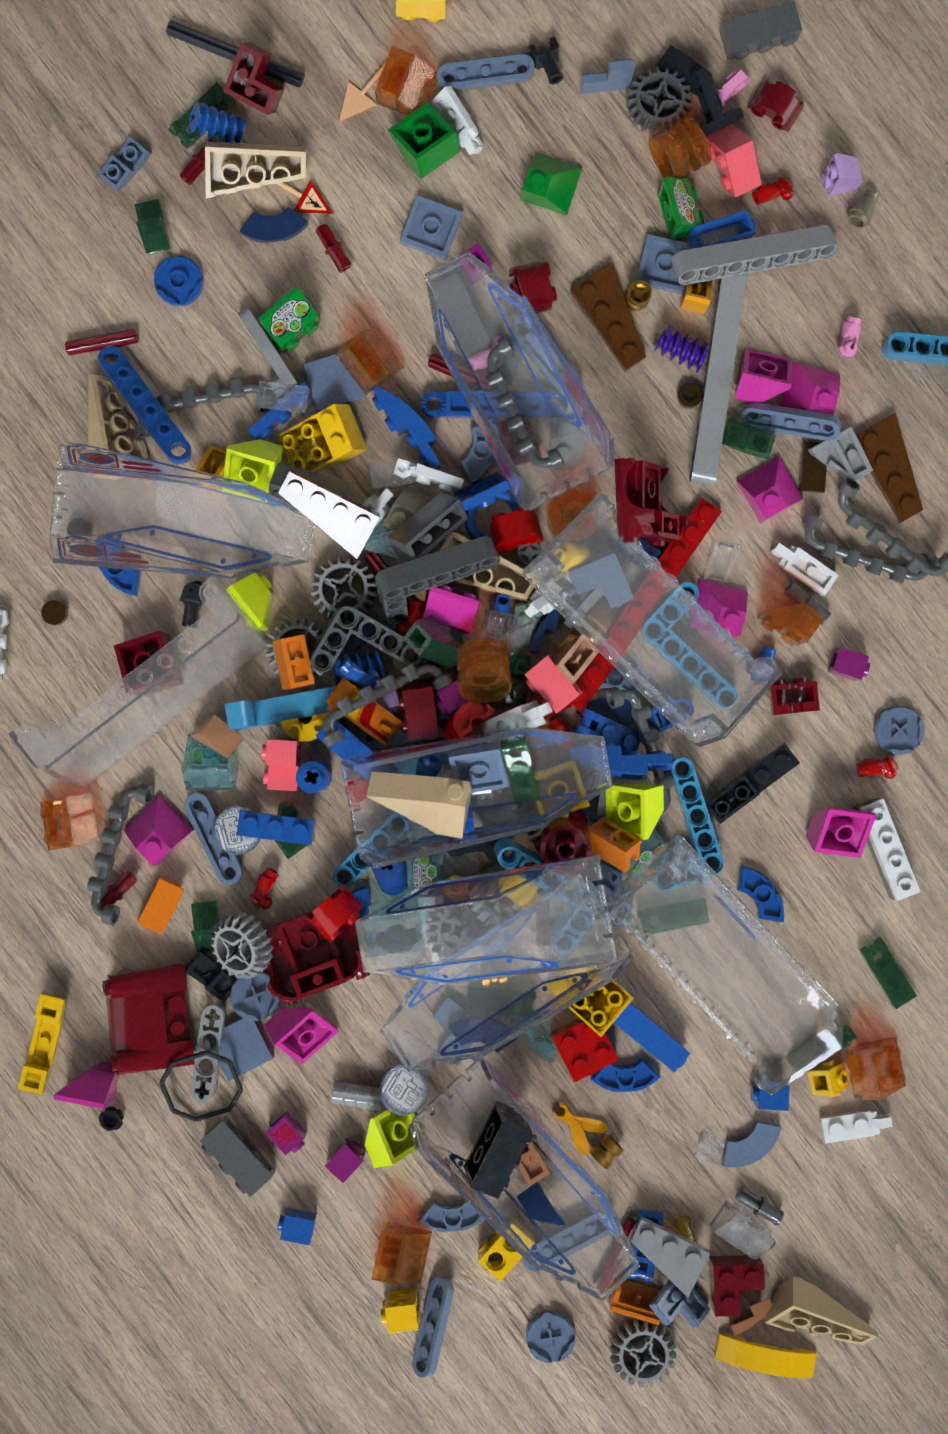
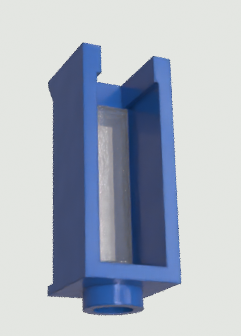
M748 210L694 226L687 235V238L693 249L752 238L756 233V227Z

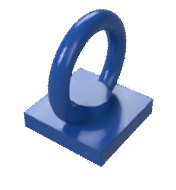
M498 472L453 493L455 498L460 500L468 517L464 522L466 530L472 539L485 536L475 526L474 514L477 508L489 506L497 498L505 501L510 506L512 512L520 507L518 500L508 492L511 488L507 480Z

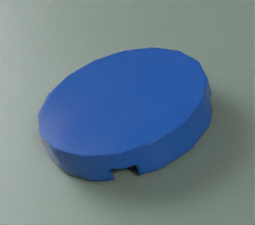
M187 257L167 258L158 265L154 273L155 289L158 295L170 305L186 306L191 304L200 296L203 290L204 278L201 270L193 260Z

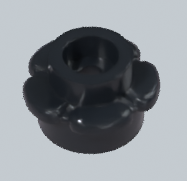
M109 1106L105 1108L104 1112L100 1113V1125L107 1131L118 1130L123 1124L124 1115L120 1109L117 1110L114 1106Z

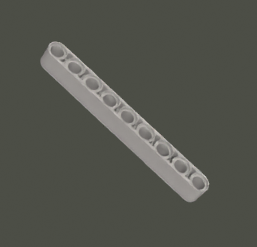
M747 274L719 279L689 482L714 486L716 482Z

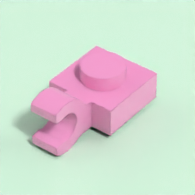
M741 69L739 72L734 71L725 79L726 84L722 86L723 89L713 90L715 95H719L724 106L730 97L733 98L751 80Z

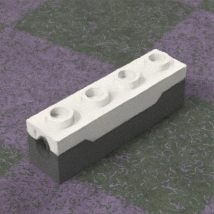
M874 798L854 806V810L876 814L867 843L889 898L899 901L919 893L920 889L884 799Z

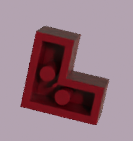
M251 42L241 43L223 92L266 115L276 113L284 92L283 88L263 78L271 53Z
M432 678L415 680L402 686V689L398 690L400 709H405L406 718L401 719L403 733H408L409 740L439 736Z
M759 1255L709 1256L711 1308L715 1317L741 1316L740 1290L765 1289L764 1264Z

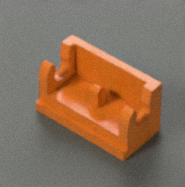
M304 634L272 641L282 690L315 684Z
M602 817L587 829L593 854L624 873L630 868L631 857L636 862L638 861L642 839L605 817Z
M159 875L137 919V924L163 934L185 890L182 888V885Z
M616 1276L608 1302L610 1311L659 1325L660 1319L649 1305L661 1289Z

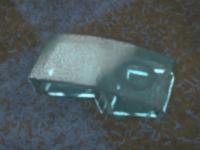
M525 1016L517 1019L516 1024L525 1020ZM532 1020L518 1027L527 1043L538 1055L549 1063L556 1062L553 1054H556L557 1050L552 1040H546L544 1034L535 1038L534 1036L538 1033Z

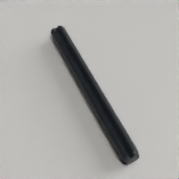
M173 20L169 21L166 28L169 36L231 61L235 60L239 49L235 45ZM269 60L264 74L296 87L302 86L304 81V74L302 72Z

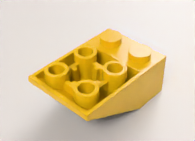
M333 404L277 435L281 446H283V452L289 466L315 473L345 462L368 450L349 404Z
M577 948L564 964L570 966V963L578 964L582 961H592V959ZM563 964L559 969L561 971H558L550 981L581 973H587L589 977L559 1000L565 1003L577 996L572 1000L573 1004L568 1005V1008L602 1037L634 997L614 979L609 983L607 982L604 986L602 983L601 988L599 986L596 987L594 992L592 991L591 993L590 991V994L586 996V994L582 993L585 990V986L591 985V982H597L598 979L603 978V974H609L598 964L596 966L590 964L581 968L576 967L577 969L566 966V968L570 969L562 970ZM575 977L578 979L577 983H579L582 980L581 977ZM574 978L547 984L545 987L558 997L576 984L573 983Z

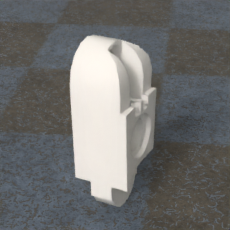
M537 700L484 721L480 725L485 736L492 735L493 732L501 733L499 731L505 732L506 730L529 731L546 724L544 716L553 711L549 702L539 706ZM512 733L488 737L487 740L491 742L498 741L503 738L504 740L514 737L515 734L520 735L523 733Z

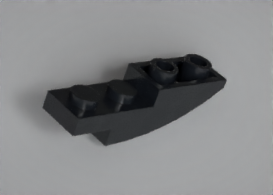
M784 742L767 756H763L707 801L706 806L721 824L759 796L763 790L800 764V761Z

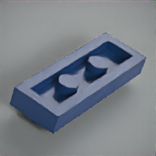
M305 382L301 383L248 429L251 436L255 440H266L274 432L273 428L279 423L281 425L286 423L292 417L291 413L298 407L301 409L310 402V396L313 395L311 389Z
M240 810L236 835L312 845L315 820Z

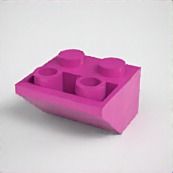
M441 585L430 589L423 618L424 620L471 634L480 601L476 600V595L462 592L461 595L452 593V588Z

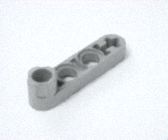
M246 307L237 314L276 373V376L267 381L278 400H281L299 385L250 309Z
M219 1004L208 1005L201 1014L196 1053L205 1050L218 1055L221 1053L226 1015L224 1008ZM213 1009L216 1010V1014L220 1015V1018L214 1021V1027H219V1031L213 1028L205 1029V1026L209 1027L211 1025V1017L207 1016V1013L212 1012ZM206 1034H213L216 1037L217 1043L214 1047H207L204 1044L203 1038ZM207 1055L196 1058L194 1064L191 1096L199 1103L209 1101L217 1091L216 1081L219 1060ZM210 1059L213 1063V1070L210 1072L202 1071L200 1068L201 1060ZM203 1082H206L205 1089L209 1090V1093L202 1094L199 1088Z

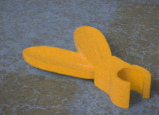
M559 1102L560 1107L564 1108V1112L557 1114L555 1110H552L554 1116L569 1125L576 1148L583 1155H587L589 1153V1143L584 1131L603 1133L608 1130L607 1125L595 1118L574 1116L563 1102Z

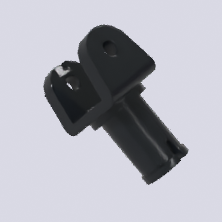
M553 36L549 38L551 49L538 53L534 44L528 45L529 54L534 61L535 69L544 68L551 85L563 80V73L557 63L559 62V44Z
M193 581L186 584L183 588L179 600L185 604L182 626L187 627L189 625L191 628H197L199 607L206 603L205 585L201 581Z

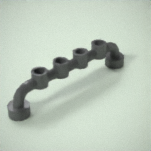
M505 335L497 339L498 345L488 355L487 365L490 374L486 375V379L491 389L496 387L500 396L496 397L497 404L501 411L507 410L510 416L506 420V424L512 434L517 432L520 441L516 442V446L521 456L527 454L531 463L539 468L553 466L557 470L565 466L559 450L556 447L548 451L549 457L547 458L538 456L534 443L526 430L525 423L506 385L504 376L497 365V359L500 355L503 354L507 358L515 354L508 337Z
M243 379L229 381V388L220 389L219 384H209L205 386V393L196 394L195 389H185L181 391L182 398L172 399L170 394L157 396L158 402L166 413L183 407L194 408L198 404L207 402L217 403L222 401V399L230 397L241 398L249 393H255L259 396L255 400L257 412H269L276 406L275 398L269 396L263 386L256 383L244 384ZM139 420V423L135 425L136 436L139 438L151 437Z
M844 477L838 484V489L840 490L838 504L840 509L848 515L846 523L850 527L858 529L860 525L868 530L866 538L870 542L877 544L880 540L888 545L886 553L894 559H897L900 555L908 560L905 565L906 568L914 574L921 570L930 576L938 577L948 572V552H945L938 560L940 566L930 565L923 555L914 553L903 540L890 535L883 525L874 523L867 518L863 510L851 506L848 502V497H854L860 490V485L850 477Z
M804 515L802 524L806 526V541L813 548L820 550L819 556L833 560L834 556L844 558L843 564L857 568L859 563L867 566L866 572L880 576L881 571L890 574V580L904 583L905 579L918 581L928 576V574L921 570L914 574L905 567L819 540L815 536V529H821L824 520L813 515ZM921 553L930 565L939 566L938 560L940 558Z
M413 663L401 670L403 675L394 678L391 674L380 680V687L373 690L370 685L357 692L358 698L351 701L349 697L338 701L335 703L337 709L330 712L324 721L326 737L323 738L326 747L329 748L345 739L341 729L338 731L334 729L335 721L372 703L378 698L397 690L425 674H431L436 679L432 682L436 691L454 682L449 673L444 675L441 669L435 665L425 664L416 668Z
M618 687L606 690V700L612 709L624 705V699L630 701L632 706L631 714L638 724L641 743L645 746L647 754L656 751L654 742L659 740V734L655 727L649 728L646 720L652 717L650 707L646 703L642 705L639 697L633 691L620 690ZM663 770L653 771L655 777L653 781L654 784L664 785V813L670 805L671 796L669 788L674 786V780L670 773L664 774Z
M141 783L139 787L126 790L121 795L118 805L112 804L108 810V818L113 819L111 829L105 828L101 835V841L107 843L104 853L98 852L94 859V865L99 867L97 877L91 876L87 883V890L92 891V910L101 917V921L104 924L114 926L120 916L119 906L107 904L103 907L101 898L108 887L107 877L109 870L112 869L115 862L114 852L116 846L121 841L122 834L120 831L122 824L128 817V803L132 798L136 797L138 803L150 804L154 796V787L152 785Z

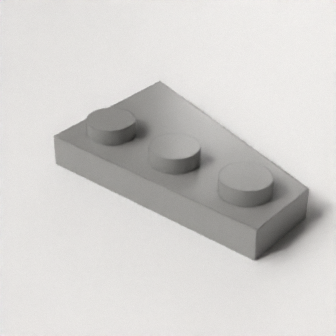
M641 1216L630 1238L631 1242L689 1298L710 1255V1250Z

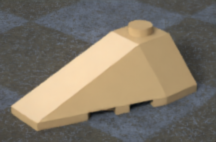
M94 374L88 376V446H92L88 447V450H92L88 452L98 451L95 449L103 448L99 450L101 452L95 453L108 455L119 452L148 459L146 445L143 440H139L134 430L135 423L133 419L129 420L123 408L125 402L121 394L108 377ZM113 454V456H110V457H112V458L114 459V462L111 463V464H115V465H116L115 458H114V454ZM118 458V462H119V466H120V467H119V468H112V469H122V470L148 472V471L132 470V469L123 468V466H135V467H139V466L124 464V463H122V461H124V460H122V459H120V458ZM131 459L132 462L148 463L140 460ZM90 463V464H93V465H90V466H94V465L111 466V464H95V463ZM91 467L93 477L118 479L139 474L138 472Z
M371 771L366 796L382 806L407 817L410 821L422 825L437 835L463 839L472 787L468 781L450 778Z
M791 1277L778 1286L772 1300V1307L765 1317V1323L786 1331L795 1332L796 1328L809 1330V1335L812 1336L832 1334L834 1340L864 1345L878 1337L876 1330L817 1286L804 1281L800 1277Z

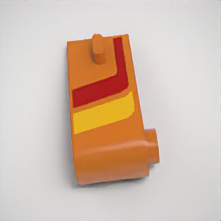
M342 678L325 700L329 704L326 708L332 712L337 709L335 703L346 697H349L351 701L358 698L357 692L360 689L347 679ZM376 701L345 716L384 746L388 744L402 725L401 720Z

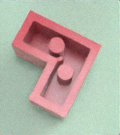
M729 124L704 137L706 142L704 147L705 154L708 160L714 161L721 170L722 177H720V183L724 191H728L736 198L762 185L753 141L734 125Z
M553 653L542 659L525 676L528 679L526 683L533 692L538 691L544 698L542 703L549 702L552 711L554 710L557 714L583 692L575 683L571 685L555 667L553 656L556 653Z
M267 739V743L262 745L261 754L262 759H266L265 765H268V769L264 770L263 783L267 784V789L300 791V787L296 782V772L301 766L302 741Z

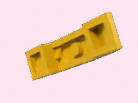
M44 993L40 994L34 1017L37 1019L27 1061L22 1068L18 1085L19 1090L39 1095L44 1093L59 1043L66 999Z
M719 1332L714 1357L730 1365L759 1373L790 1378H813L817 1352L792 1347L790 1350L745 1341L741 1336Z

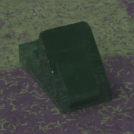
M159 199L135 204L138 218L136 224L146 254L171 250Z
M217 900L192 903L194 929L191 930V935L197 952L199 950L203 952L213 951L214 947L209 944L213 940L210 935L215 934L213 931L215 928L213 927L220 921Z

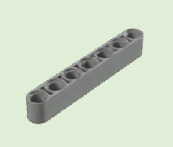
M822 225L679 251L671 258V264L678 282L682 285L825 260L834 256L838 252L839 246L830 226Z

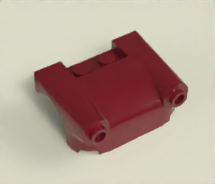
M635 458L614 459L618 537L623 538L625 543L638 542L639 537H645L646 542H650V546L664 547L665 542L683 539L681 532L682 529H687L688 516H679V514L668 512L661 501V485L664 478L669 474V468H661V465L644 460H635Z
M311 912L265 928L267 929L266 935L272 938L269 944L274 947L271 952L273 957L268 965L270 980L267 987L270 993L280 998L282 1003H288L289 1006L301 1002L303 998L343 984L354 977L360 980L371 975L370 970L373 969V965L357 920L350 926L347 923L339 928L342 933L332 942L325 939L308 920L307 916Z
M179 963L166 967L142 970L123 969L115 974L107 975L106 980L102 981L103 994L106 996L110 1047L113 1056H110L111 1071H116L118 1076L167 1069L171 1061L194 1054L193 1042L190 1039L185 991L187 990L184 964ZM194 1059L176 1064L173 1068L194 1065Z

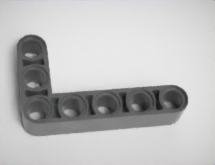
M479 537L378 572L375 576L378 598L387 623L389 625H397L408 618L406 597L498 565L500 557L491 537Z
M341 605L334 611L309 655L310 664L313 669L321 673L327 672L334 665L350 635L354 634L407 666L414 663L417 668L427 664L430 660H435L437 667L444 672V663L439 657L347 605ZM344 610H349L352 613V619L347 624H343L340 620V615ZM365 623H371L374 628L373 633L369 636H364L362 633V626ZM332 632H337L340 636L339 642L335 645H329L327 641L328 635ZM388 635H392L395 639V643L391 648H385L383 645L384 638ZM408 648H414L416 651L414 659L407 661L405 659V651ZM319 654L327 656V663L322 667L315 665V658ZM425 674L429 678H434L431 674Z

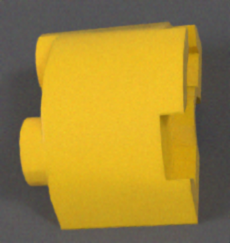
M330 712L312 715V720L308 724H304L298 718L281 721V724L289 737L298 741L313 742L318 740L315 735L324 726V721Z

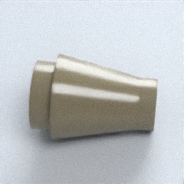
M866 190L864 195L848 211V222L853 227L862 229L870 224L876 201L879 198L875 191Z

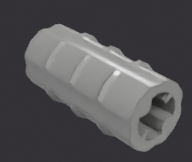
M335 1081L331 1103L380 1111L382 1096L380 1088L373 1087L372 1085L366 1086L360 1083H348V1081Z

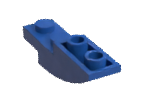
M375 387L373 389L375 397L372 398V401L378 411L383 409L388 417L384 421L391 432L396 431L398 436L408 432L405 437L412 448L417 447L421 455L418 456L421 464L436 470L441 469L438 459L430 448L437 441L429 426L400 398L379 387Z
M602 743L596 747H590L589 744H577L575 747L570 748V759L575 760L580 766L618 779L647 781L648 771L671 770L673 764L672 753L666 754V751L662 750L653 751L651 754L641 755L640 752L632 751L627 752L626 755H621V746H615L614 743Z

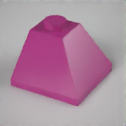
M745 348L736 382L735 398L746 403H761L789 390L792 385L793 359Z
M793 361L792 385L789 390L784 392L780 406L833 415L840 393V374Z
M780 457L773 459L736 481L760 524L804 499Z
M700 579L698 584L699 595L693 604L688 627L734 639L740 637L747 611L748 591Z
M160 795L124 829L135 849L152 866L159 865L194 830Z
M828 806L812 816L806 838L814 852L861 858L876 814Z
M282 1008L263 1025L273 1043L301 1064L339 1032L334 1025L312 1008Z
M99 1062V1064H95L67 1083L54 1094L53 1099L104 1109L115 1098L119 1075L117 1076L116 1071H111L109 1062Z

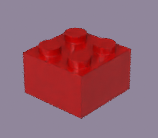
M580 1018L550 1032L574 1083L619 1060L606 1033L600 1037Z

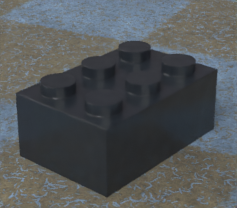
M496 1100L463 1166L472 1189L499 1199L502 1191L505 1192L508 1188L510 1175L513 1169H517L519 1166L521 1153L524 1147L530 1144L533 1135L523 1111Z

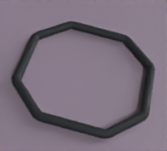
M206 1050L171 1061L159 1081L170 1111L194 1122L230 1112L243 1092V1087L233 1062L226 1057ZM207 1055L228 1064L238 1091L227 1108L195 1117L175 1109L164 1082L174 1065Z

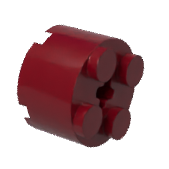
M535 261L509 269V277L513 276L514 281L513 284H509L511 296L523 304L531 315H534L533 310L536 314L551 310L553 301H557L556 289L554 286H551L549 280L551 272L548 262ZM514 304L516 311H522ZM522 311L521 314L519 315V316H521V315L527 316L524 311Z
M573 818L552 819L545 826L540 836V855L544 863H547L546 865L549 870L559 875H571L588 864L592 849L590 836L585 825ZM569 844L566 846V849L561 848V846ZM569 858H570V860H568V861L566 860V861L556 862V863L553 862V861H557V860L560 861V860H563V859H569Z

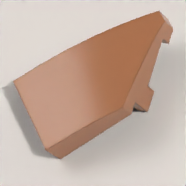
M531 1140L530 1144L524 1147L518 1166L528 1186L551 1173Z
M770 1298L758 1303H749L752 1314L729 1323L735 1336L751 1328L767 1314L772 1307Z

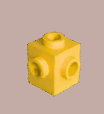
M823 1059L819 1061V1065L807 1071L812 1095L836 1097L841 1094L842 1090L849 1087V1076L844 1062Z

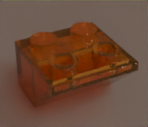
M392 46L375 90L376 104L405 115L411 114L425 103H429L437 83V71L416 54Z
M375 327L355 335L341 345L336 354V357L366 395L405 367Z
M805 603L768 609L760 613L757 618L762 621L760 624L771 632L776 630L782 635L781 639L791 646L794 644L798 646L810 640L825 617Z
M92 793L40 802V816L44 823V840L48 851L100 842Z
M896 1037L856 1044L845 1050L854 1100H882L906 1086V1076L900 1059L901 1050Z
M384 1221L371 1280L394 1285L421 1282L432 1231Z

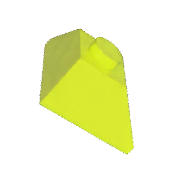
M261 439L229 445L226 450L223 478L242 483L268 495L272 475L277 464L281 463L283 446ZM223 482L222 488L263 499L262 496L264 495L239 484Z
M253 573L232 584L228 589L257 627L267 631L269 629L273 593L270 591V588L273 586L265 575L260 577L257 573Z
M645 782L605 784L606 818L642 840L649 839L664 811V785Z
M387 1108L370 1119L365 1147L374 1168L392 1166L418 1149L414 1132L425 1140L415 1113L397 1115Z

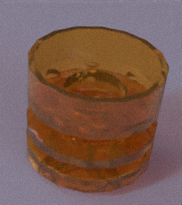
M685 116L680 119V122H674L671 125V132L668 129H662L649 137L648 142L652 158L664 178H686L689 175V169L696 172L700 170V167H705L711 163L712 157L708 141L698 123L691 116Z
M568 488L561 491L553 498L547 513V527L550 534L560 543L564 541L586 542L594 534L601 519V509L597 499L590 492L581 488ZM572 510H577V515L581 516L577 517L576 521L571 520V515H569Z
M477 638L463 643L457 649L458 690L463 698L476 703H490L506 697L511 692L512 681L511 671L509 670V649L505 643L493 638Z

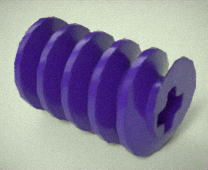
M669 325L662 332L653 352L661 347V356H664L669 351V360L672 361L675 357L679 356V365L687 360V369L690 370L694 365H697L696 373H698L708 354V343L705 342L699 347V338L690 342L691 334L688 333L681 338L682 330L678 329L672 334L673 325Z

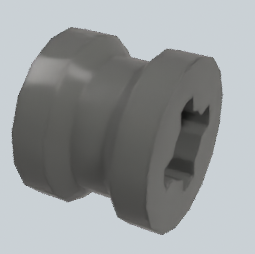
M538 543L529 546L520 545L518 547L517 559L521 565L532 567L541 559L542 550Z

